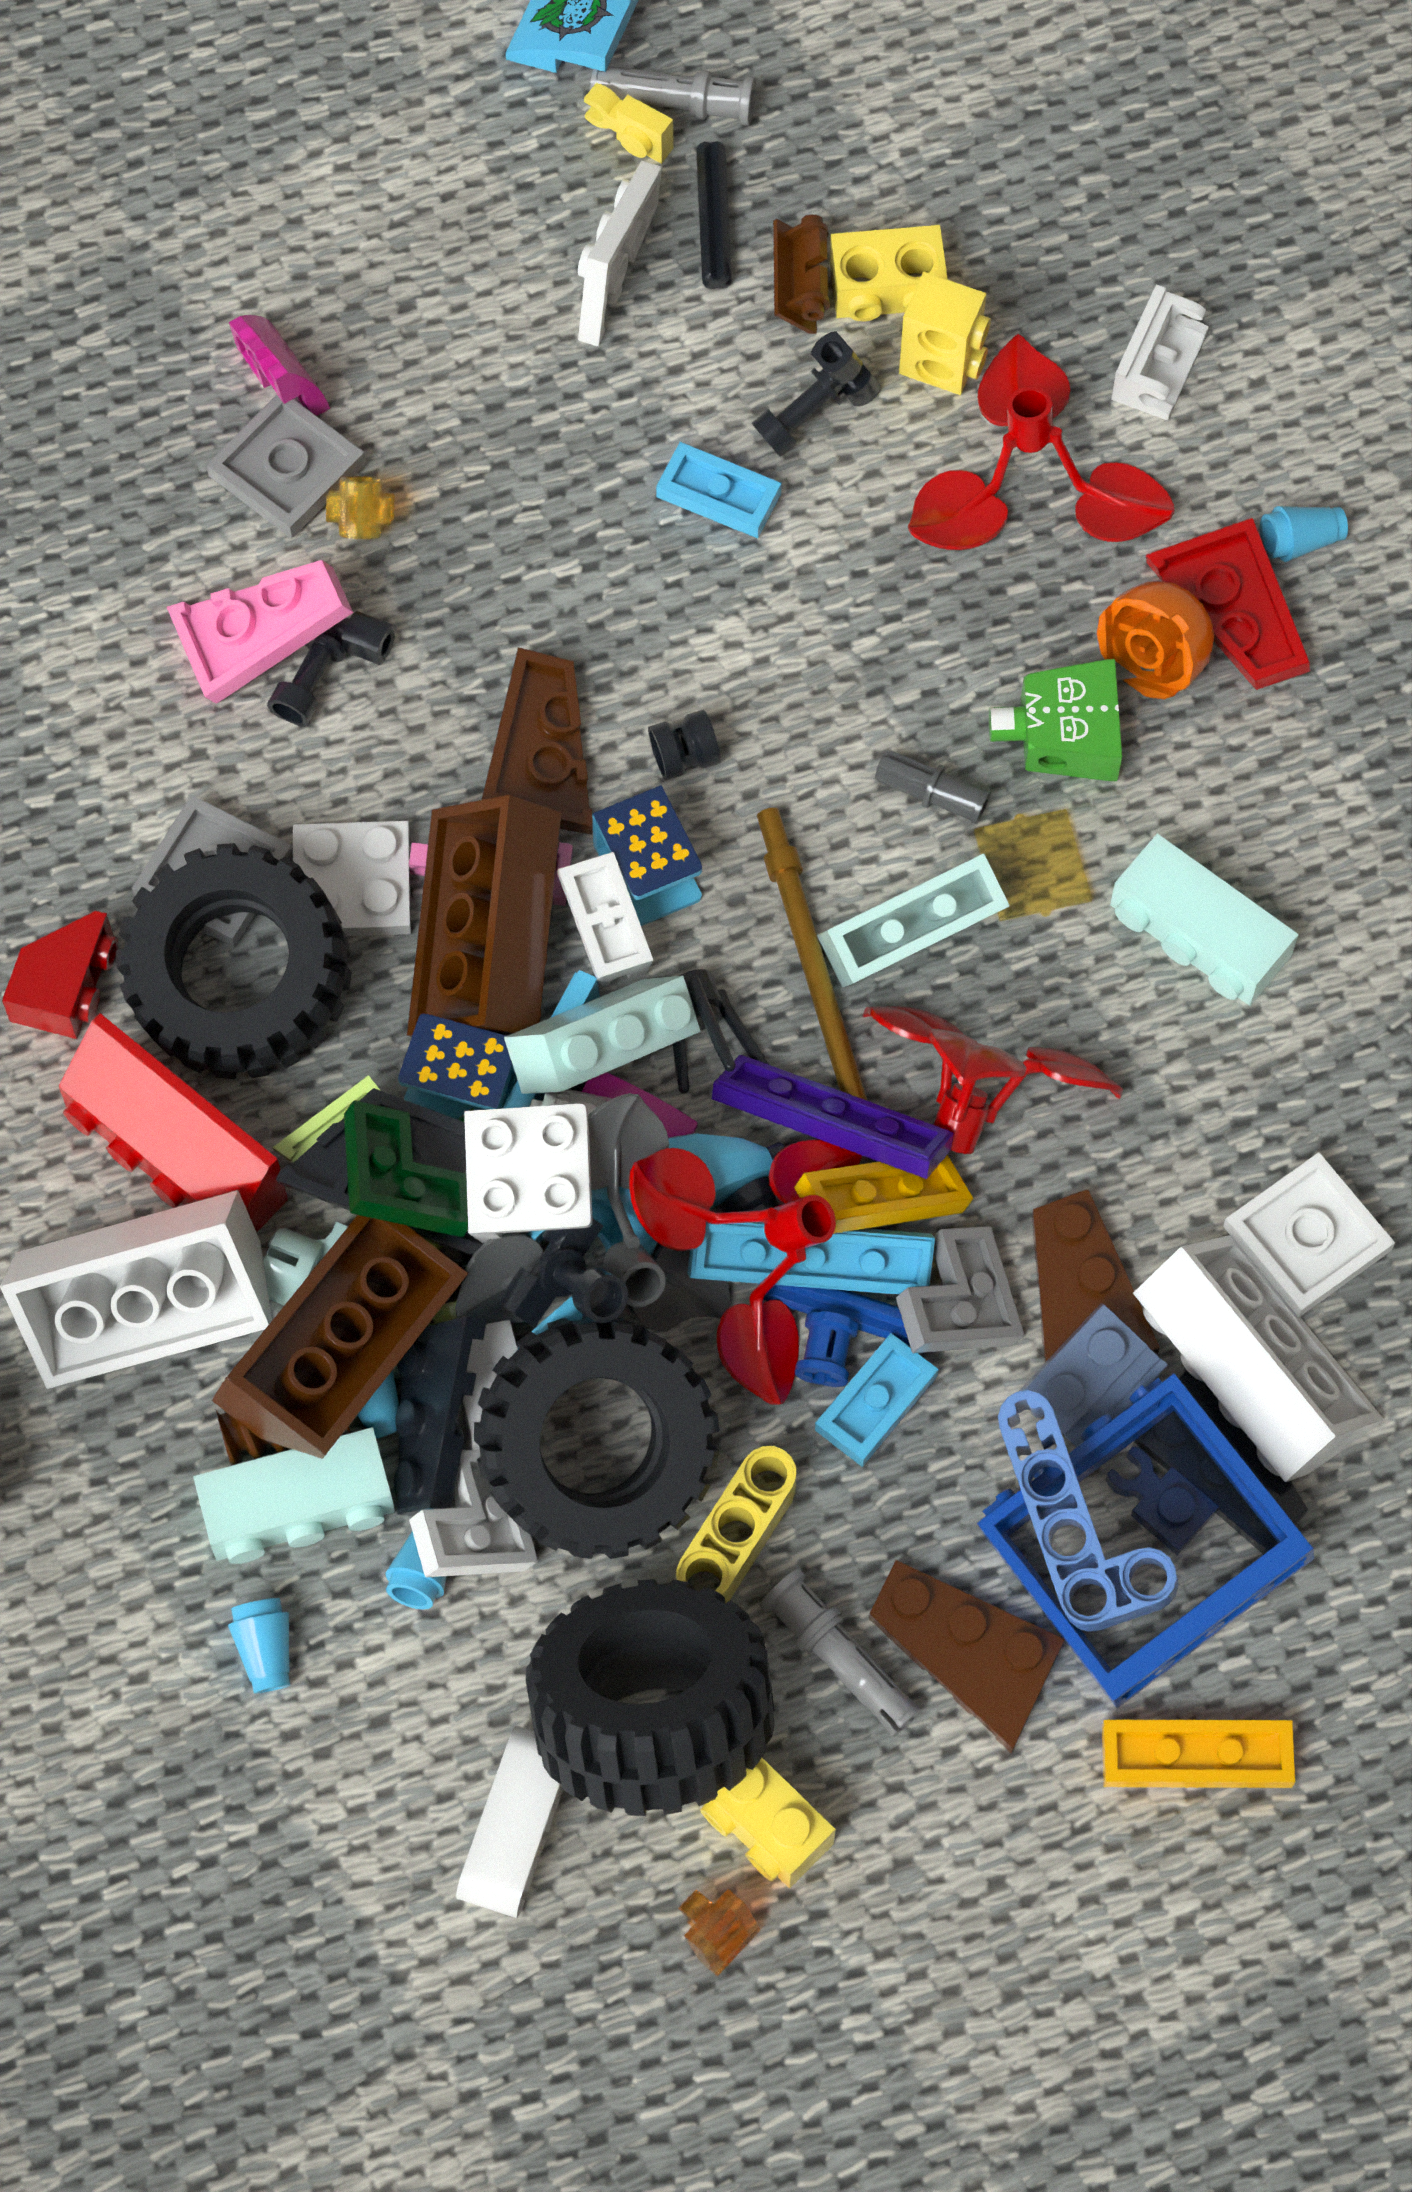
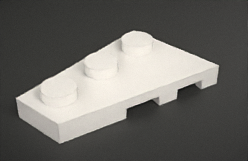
M641 161L631 180H622L617 191L614 211H605L602 215L597 230L596 243L594 245L586 244L578 265V276L585 278L579 341L595 346L600 345L605 333L606 304L613 307L616 306L622 292V284L628 262L634 263L657 209L662 172L661 166Z

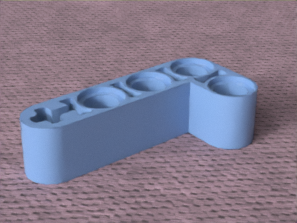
M1029 1390L1019 1391L1007 1397L1001 1405L998 1414L999 1428L1060 1605L1069 1622L1084 1631H1099L1156 1612L1168 1606L1175 1598L1178 1589L1177 1572L1170 1557L1161 1550L1149 1547L1105 1560L1050 1403L1041 1394ZM1030 1410L1034 1418L1045 1416L1044 1419L1036 1423V1429L1044 1450H1037L1032 1453L1022 1428L1012 1429V1427L1020 1424V1412ZM1053 1444L1057 1445L1056 1449H1048ZM1021 1455H1029L1024 1460H1020ZM1044 1467L1058 1468L1066 1477L1064 1487L1053 1496H1041L1032 1490L1033 1476ZM1069 1525L1079 1527L1086 1534L1085 1546L1080 1552L1075 1555L1064 1556L1052 1549V1538L1058 1529ZM1143 1565H1157L1167 1574L1166 1585L1155 1595L1147 1596L1140 1594L1132 1587V1576ZM1084 1585H1097L1105 1590L1107 1594L1106 1605L1101 1612L1091 1616L1081 1615L1076 1612L1072 1607L1074 1593Z

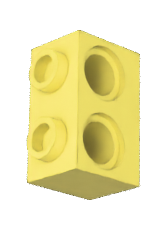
M940 225L831 234L829 263L836 318L851 317L855 321L864 322L874 320L882 314L905 313L921 278L908 275L910 273L922 274L926 272L948 280ZM862 277L869 279V281L859 282L853 279Z
M923 272L903 316L899 374L961 395L968 377L976 380L979 378L988 353V348L983 346L991 325V318L984 316L986 293Z

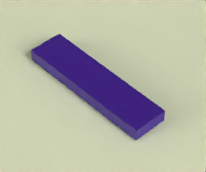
M739 1055L734 1060L736 1067L732 1072L725 1070L713 1083L712 1100L925 1179L932 1174L951 1151L954 1133L744 1055Z

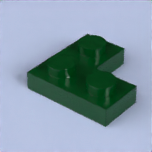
M353 1100L344 1113L350 1214L463 1237L468 1231L467 1174L413 1162L409 1112Z

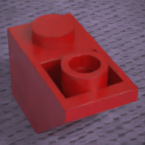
M95 910L20 949L2 999L10 1022L77 1039L82 1023H91L96 1015L100 1000V990L95 988L101 970L109 971L112 968L116 958V951L118 950V937L113 935L107 913Z

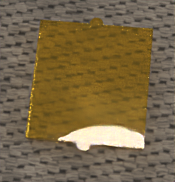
M1066 809L1031 817L1017 814L1012 821L974 829L980 855L985 854L1010 905L997 912L999 922L1040 913L1043 917H1048L1052 910L1092 902V895Z

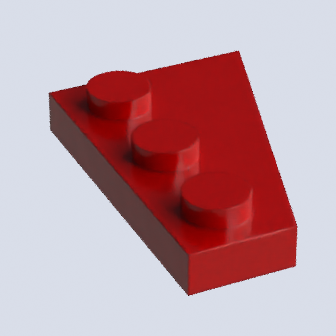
M1253 518L1146 554L1147 564L1162 582L1174 583L1190 591L1203 604L1212 621L1215 644L1255 690L1310 672L1309 659Z

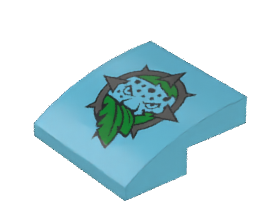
M530 0L506 51V60L557 73L562 61L606 72L639 0Z

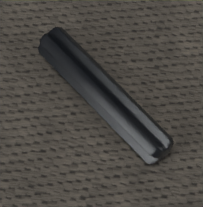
M704 141L696 148L702 284L707 289H725L732 283L726 149L719 141L712 143Z

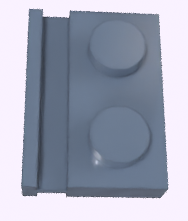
M1100 1303L1019 1391L1029 1390L1045 1397L1053 1408L1061 1433L1077 1447L1084 1442L1080 1435L1090 1424L1106 1414H1110L1114 1419L1128 1409L1132 1404L1129 1400L1130 1396L1140 1386L1146 1387L1153 1382L1168 1364L1159 1358L1111 1310Z

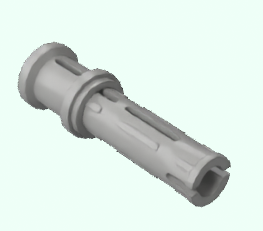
M608 66L606 72L593 69L590 90L595 83L602 84L611 89L622 101L628 94L648 106L690 111V115L695 116L697 120H705L708 115L739 119L740 124L744 126H750L756 98V77L747 76L744 81L712 77L711 72L702 70L700 73L696 72L695 76L692 77Z
M799 1568L795 1569L764 1597L759 1606L765 1613L773 1611L797 1637L795 1645L802 1652L806 1651L808 1654L814 1652L824 1661L856 1698L872 1712L888 1733L895 1737L922 1710L901 1691L887 1673L841 1626L844 1622L841 1618L842 1613L835 1606L828 1608L804 1583L806 1575Z

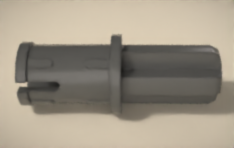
M891 750L884 753L876 769L875 779L879 783L923 800L922 807L928 809L930 804L971 820L974 824L979 823L991 795V790L987 788L983 789L945 773V766L939 764L935 769Z

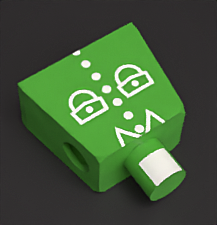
M1115 659L1100 660L1026 675L1022 685L1021 706L989 708L990 742L1023 741L1025 770L1103 781H1118L1122 761Z

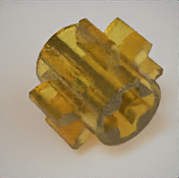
M370 476L341 477L339 479V491L330 490L329 494L326 495V522H339V536L344 538L381 537V524L391 525L392 520H394L395 494L382 493V479Z

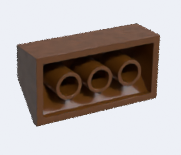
M512 795L432 809L407 1036L412 1037L421 1014L433 1015L505 1036L540 1023L555 869L559 848L561 812Z
M357 1215L228 1374L211 1401L260 1439L323 1459L468 1273L407 1225Z

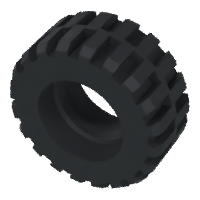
M235 843L217 844V854L205 856L200 848L185 853L184 858L187 864L175 871L168 863L154 873L160 883L151 892L144 887L140 888L132 900L138 909L134 918L124 917L119 935L124 939L125 947L116 951L117 969L124 978L120 988L125 1002L135 1013L134 1018L155 1043L170 1057H176L185 1067L202 1073L204 1069L210 1070L217 1078L235 1080L237 1072H247L253 1079L269 1075L268 1067L279 1062L287 1069L301 1061L297 1054L298 1051L307 1044L316 1049L327 1037L322 1029L328 1020L338 1021L344 1008L340 1000L341 993L350 989L352 972L347 966V958L351 956L348 938L342 929V922L322 888L313 877L309 878L304 874L300 865L286 856L278 860L274 858L269 849L252 845L248 852H240ZM240 912L266 916L281 929L289 949L286 970L276 988L259 1003L239 1011L215 1012L200 1006L188 994L182 980L183 960L192 940L205 927V924L216 918L219 919Z
M585 1315L582 1316L581 1320L570 1321L562 1318L547 1323L548 1330L538 1335L530 1332L517 1341L519 1349L509 1359L504 1356L501 1357L492 1369L497 1376L490 1389L486 1387L482 1389L478 1405L482 1408L480 1422H474V1441L479 1445L481 1456L477 1458L481 1476L488 1482L492 1490L490 1494L500 1508L520 1528L528 1532L540 1543L555 1551L560 1548L568 1551L574 1557L592 1559L594 1554H605L608 1558L613 1559L628 1556L629 1548L641 1545L647 1550L662 1542L659 1533L670 1525L678 1530L690 1518L684 1512L694 1498L702 1502L710 1487L703 1480L708 1467H717L719 1449L712 1445L713 1433L720 1431L718 1414L710 1409L708 1398L712 1394L704 1378L697 1375L693 1370V1362L681 1350L672 1346L666 1339L636 1323L621 1318L607 1323H598ZM594 1378L615 1380L634 1390L648 1409L651 1419V1437L647 1453L637 1470L618 1486L599 1493L575 1491L557 1481L543 1460L540 1450V1435L544 1419L557 1398L577 1383Z
M655 1579L638 1580V1586L622 1588L620 1583L604 1588L603 1595L592 1599L587 1595L574 1602L570 1608L571 1613L565 1615L561 1612L545 1629L546 1635L542 1634L536 1641L530 1653L531 1661L526 1667V1687L537 1751L542 1757L543 1767L550 1777L559 1784L561 1783L562 1789L580 1801L589 1797L590 1804L595 1808L611 1813L615 1807L623 1808L629 1816H646L647 1810L663 1809L664 1815L682 1812L683 1805L697 1802L698 1806L715 1800L718 1796L717 1791L723 1787L729 1791L747 1776L746 1768L753 1770L766 1752V1745L773 1736L775 1709L768 1653L765 1649L764 1637L758 1625L750 1620L747 1612L732 1600L726 1603L725 1597L717 1591L705 1586L701 1591L694 1590L689 1582L672 1580L671 1585H659ZM676 1689L684 1691L674 1697L652 1703L632 1704L618 1702L624 1697L646 1690Z

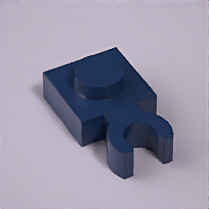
M1132 1446L1126 1458L1137 1466L1140 1475L1135 1479L1127 1480L1111 1469L1107 1473L1106 1482L1115 1493L1126 1497L1135 1496L1140 1501L1133 1508L1131 1516L1174 1554L1178 1555L1216 1514L1219 1506L1173 1466L1160 1479L1153 1473V1464L1150 1457L1143 1450Z

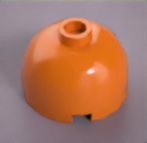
M1153 581L1145 582L1123 592L1099 616L1097 638L1104 660L1115 659L1118 664L1136 676L1135 678L1123 679L1124 682L1145 697L1167 699L1191 685L1209 663L1214 641V631L1211 618L1203 604L1190 591L1174 583ZM1141 667L1145 669H1154V671H1144L1141 669Z

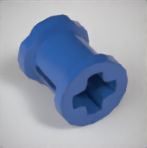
M829 1311L808 1313L805 1320V1327L809 1330L804 1359L796 1363L795 1375L809 1383L835 1388L847 1385L849 1372L845 1369L850 1339L857 1337L859 1324L850 1317Z

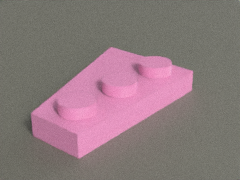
M323 560L263 577L259 585L234 592L227 588L211 593V599L192 605L181 602L167 607L204 696L216 704L353 613L334 568Z

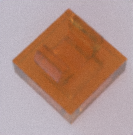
M729 1889L714 1904L702 1893L695 1890L678 1908L689 1918L687 1923L691 1926L684 1937L698 1960L717 1977L761 1931L746 1904Z

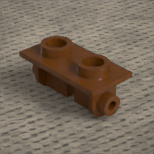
M815 214L804 216L801 219V224L795 227L779 219L773 221L774 315L809 334H817V320L822 319L824 312L830 307L828 268L819 264L827 259L829 228L823 223V218Z

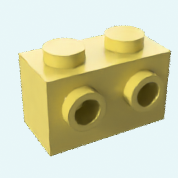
M761 1758L753 1770L746 1768L747 1776L730 1791L725 1787L718 1790L716 1799L704 1804L700 1811L719 1833L727 1837L732 1832L749 1848L745 1856L765 1878L773 1881L778 1877L788 1888H791L832 1847L836 1829Z

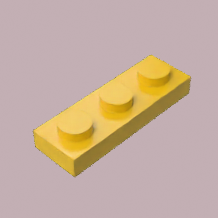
M948 1155L927 1179L882 1162L806 1172L794 1187L800 1198L808 1195H818L831 1205L836 1218L834 1233L960 1214L966 1210L973 1200L971 1193Z
M1104 1720L1102 1723L1104 1787L1292 1788L1295 1784L1292 1720Z

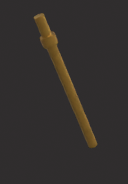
M764 809L757 814L768 852L764 855L763 859L770 881L777 882L839 1090L867 1101L799 878L803 868L797 848L789 845L779 809Z

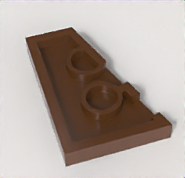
M518 647L481 800L512 795L561 812L560 829L592 835V808L589 806L587 790L588 773L586 760L583 758L580 734L581 717L574 661Z
M1083 1190L1033 1209L1032 1226L1045 1362L1100 1303L1111 1310L1155 1354H1158L1159 1344L1149 1322L1143 1314L1139 1300L1133 1294L1134 1289L1089 1190Z
M895 1560L869 1613V1620L922 1670H926L941 1684L964 1710L977 1718L996 1736L995 1739L1012 1754L1065 1639L898 1560Z

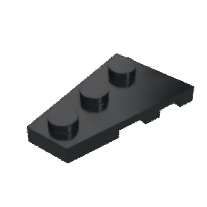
M464 1316L427 1326L397 1364L401 1374L400 1405L395 1419L396 1430L399 1434V1463L394 1475V1489L398 1496L397 1515L415 1516L421 1510L451 1508L464 1442L463 1432L456 1425L458 1412L464 1396H473L477 1373L467 1371L472 1340L484 1339L487 1318Z
M1186 1370L1179 1380L1294 1525H1296L1306 1515L1308 1508L1291 1480L1284 1482L1280 1476L1271 1473L1261 1463L1257 1456L1255 1444L1243 1429L1234 1426L1223 1416L1218 1406V1398L1206 1383L1196 1379ZM1174 1411L1134 1441L1135 1444L1165 1470L1169 1471L1173 1466L1219 1506L1216 1514L1263 1555L1278 1544L1273 1535Z

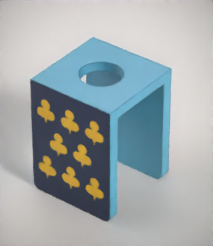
M662 785L592 813L593 845L598 856L614 852L641 926L701 901L702 894L694 877L702 873V864Z
M421 1014L398 1076L399 1084L407 1087L404 1100L454 1119L464 1115V1111H469L472 1108L474 1110L502 1109L517 1082L504 1039L506 1036L433 1015Z

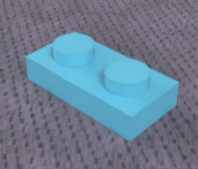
M679 442L656 486V497L758 539L781 496L782 483Z
M890 1333L816 1421L815 1431L863 1467L938 1377L939 1369L918 1353H912L908 1345Z

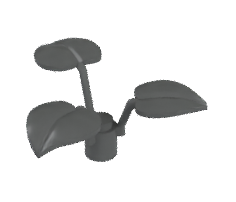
M624 1094L603 1103L588 1115L591 1190L607 1187L608 1199L624 1238L623 1242L616 1243L608 1249L602 1268L624 1281L628 1289L627 1304L632 1306L636 1317L648 1328L667 1332L674 1326L691 1318L714 1317L721 1319L724 1312L731 1306L728 1282L690 1278L687 1274L690 1250L677 1251L660 1245L653 1259L640 1244V1239L634 1233L620 1198L619 1186L630 1189L629 1178L633 1162L641 1160L659 1150L669 1148L667 1131L662 1121L638 1094ZM508 1233L503 1234L502 1238L490 1239L482 1244L475 1251L465 1269L468 1274L461 1283L455 1306L457 1317L487 1318L486 1324L510 1320L511 1324L523 1322L522 1319L498 1304L497 1301L520 1267L529 1272L533 1269L543 1254L539 1243L525 1234Z

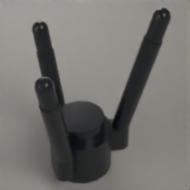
M696 969L679 975L684 976L700 1030L707 1029L724 1069L732 1072L736 1065L718 1024L722 1016L748 1056L769 1065L764 1054L732 1008L726 990L717 989L711 972L706 969ZM682 1039L672 1045L678 1090L680 1093L685 1094L689 1091L690 1085L685 1039Z

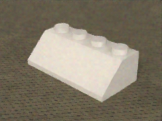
M238 1190L16 1252L0 1285L47 1389L266 1329L272 1321L261 1243Z
M1231 1235L1181 1246L1133 1292L1143 1305V1314L1149 1324L1158 1332L1168 1336L1181 1352L1180 1358L1186 1370L1196 1379L1206 1383L1218 1398V1406L1223 1416L1234 1426L1243 1429L1257 1447L1256 1452L1261 1463L1271 1473L1280 1476L1284 1482L1312 1473L1384 1420L1302 1318L1297 1317Z

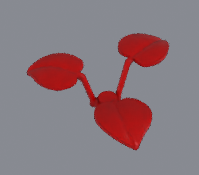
M1017 334L994 357L978 389V405L982 415L996 426H1008V433L1003 436V447L991 482L985 487L984 482L979 476L963 470L946 471L936 475L919 491L914 502L908 530L916 539L928 545L948 550L971 549L991 541L1001 532L1008 520L1007 506L993 495L1001 488L1013 449L1017 447L1023 452L1034 453L1042 450L1048 443H1053L1075 489L1083 493L1076 502L1075 516L1083 530L1092 537L1107 542L1132 540L1169 521L1175 513V508L1167 491L1155 479L1144 471L1128 464L1117 462L1103 463L1093 470L1089 483L1082 479L1062 439L1061 428L1053 426V418L1057 417L1069 403L1071 393L1068 377L1056 363L1038 352L1023 336Z
M869 1006L865 1008L863 1017L871 1016L882 1026L902 1037L933 1044L941 1056V1086L936 1101L941 1105L933 1125L954 1133L951 1151L962 1154L974 1153L984 1123L995 1122L1000 1108L1023 1079L1031 1073H1044L1052 1079L1073 1085L1110 1090L1119 1099L1123 1093V1088L1111 1080L1097 1066L1066 1051L1046 1047H1029L1026 1052V1056L1029 1059L1024 1060L1022 1063L1004 1050L978 1043L976 1040L964 1035L949 1021L921 1009L904 1006ZM954 1074L959 1083H955L952 1089V1075ZM1011 1077L989 1105L985 1104L988 1094L974 1087L976 1080Z
M806 1140L788 1145L781 1149L774 1157L769 1172L771 1189L784 1204L759 1211L717 1213L709 1210L715 1199V1184L707 1165L695 1154L684 1149L668 1148L633 1162L630 1170L629 1187L635 1214L645 1231L662 1246L677 1251L692 1250L699 1247L704 1241L706 1222L716 1225L764 1222V1232L768 1242L773 1247L787 1253L782 1262L751 1292L749 1298L750 1305L736 1304L730 1306L724 1312L717 1328L716 1338L720 1360L734 1380L771 1405L783 1404L790 1393L795 1378V1368L799 1352L798 1330L795 1319L786 1304L778 1300L763 1302V1298L796 1263L806 1260L805 1248L828 1241L834 1234L836 1227L834 1211L824 1198L818 1195H808L800 1198L794 1187L806 1172L859 1165L862 1155L823 1140Z

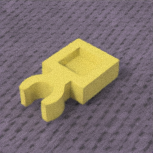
M595 83L585 96L584 102L591 106L585 114V119L599 128H610L615 131L617 140L632 155L640 158L648 156L662 164L673 150L672 118L628 94L622 101L611 89L599 83Z

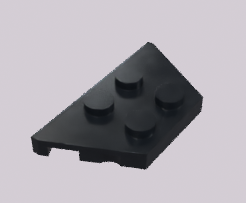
M375 1088L359 1100L360 1102L410 1113L413 1162L466 1173L464 1122ZM343 1118L340 1122L333 1123L316 1139L317 1142L290 1166L287 1164L279 1172L276 1181L278 1184L350 1211ZM408 1226L425 1240L472 1257L475 1251L484 1244L470 1235L468 1231L463 1237Z

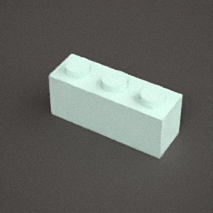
M1158 833L1114 885L1110 905L1115 908L1117 918L1129 929L1136 932H1142L1144 929L1162 942V949L1176 963L1183 966H1188L1191 963L1209 976L1208 980L1211 986L1227 999L1235 1000L1238 997L1251 1006L1292 957L1298 933Z
M983 853L818 934L817 937L842 987H845L949 937L1010 905Z
M684 976L642 979L506 1036L504 1039L521 1093L530 1094L562 1092L701 1031Z
M373 1427L340 1436L323 1459L291 1449L193 1476L210 1545L216 1561L228 1558L231 1564H242L256 1560L265 1554L264 1548L288 1542L289 1546L294 1548L315 1544L325 1537L324 1531L348 1525L351 1531L367 1530L383 1523L385 1520L384 1515L395 1512Z

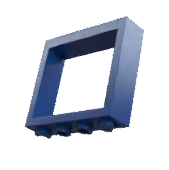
M1172 1374L1163 1382L1158 1377L1146 1387L1140 1386L1129 1398L1133 1404L1114 1419L1110 1414L1098 1418L1081 1433L1080 1437L1084 1442L1069 1453L1078 1482L1080 1483L1174 1411L1273 1535L1278 1544L1116 1668L1111 1670L1082 1630L1069 1622L1058 1599L1009 1537L1031 1520L1021 1490L1015 1494L1009 1488L995 1496L997 1500L982 1511L985 1517L977 1522L983 1535L1058 1633L1065 1639V1642L1116 1708H1119L1315 1559L1313 1547L1175 1374ZM1044 1467L1033 1476L1035 1479L1032 1481L1031 1486L1032 1490L1038 1495L1045 1497L1053 1496L1064 1487L1066 1477L1058 1468Z

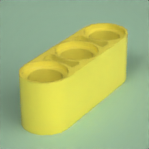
M762 1446L753 1450L744 1459L680 1559L676 1569V1580L688 1582V1579L698 1572L707 1571L713 1573L721 1582L715 1591L725 1597L726 1603L730 1601L793 1501L796 1491V1465L792 1457L785 1450L775 1446ZM763 1471H773L783 1477L785 1484L780 1489L766 1492L758 1489L753 1484L752 1479ZM731 1521H741L751 1527L753 1534L743 1542H731L721 1535L720 1529Z

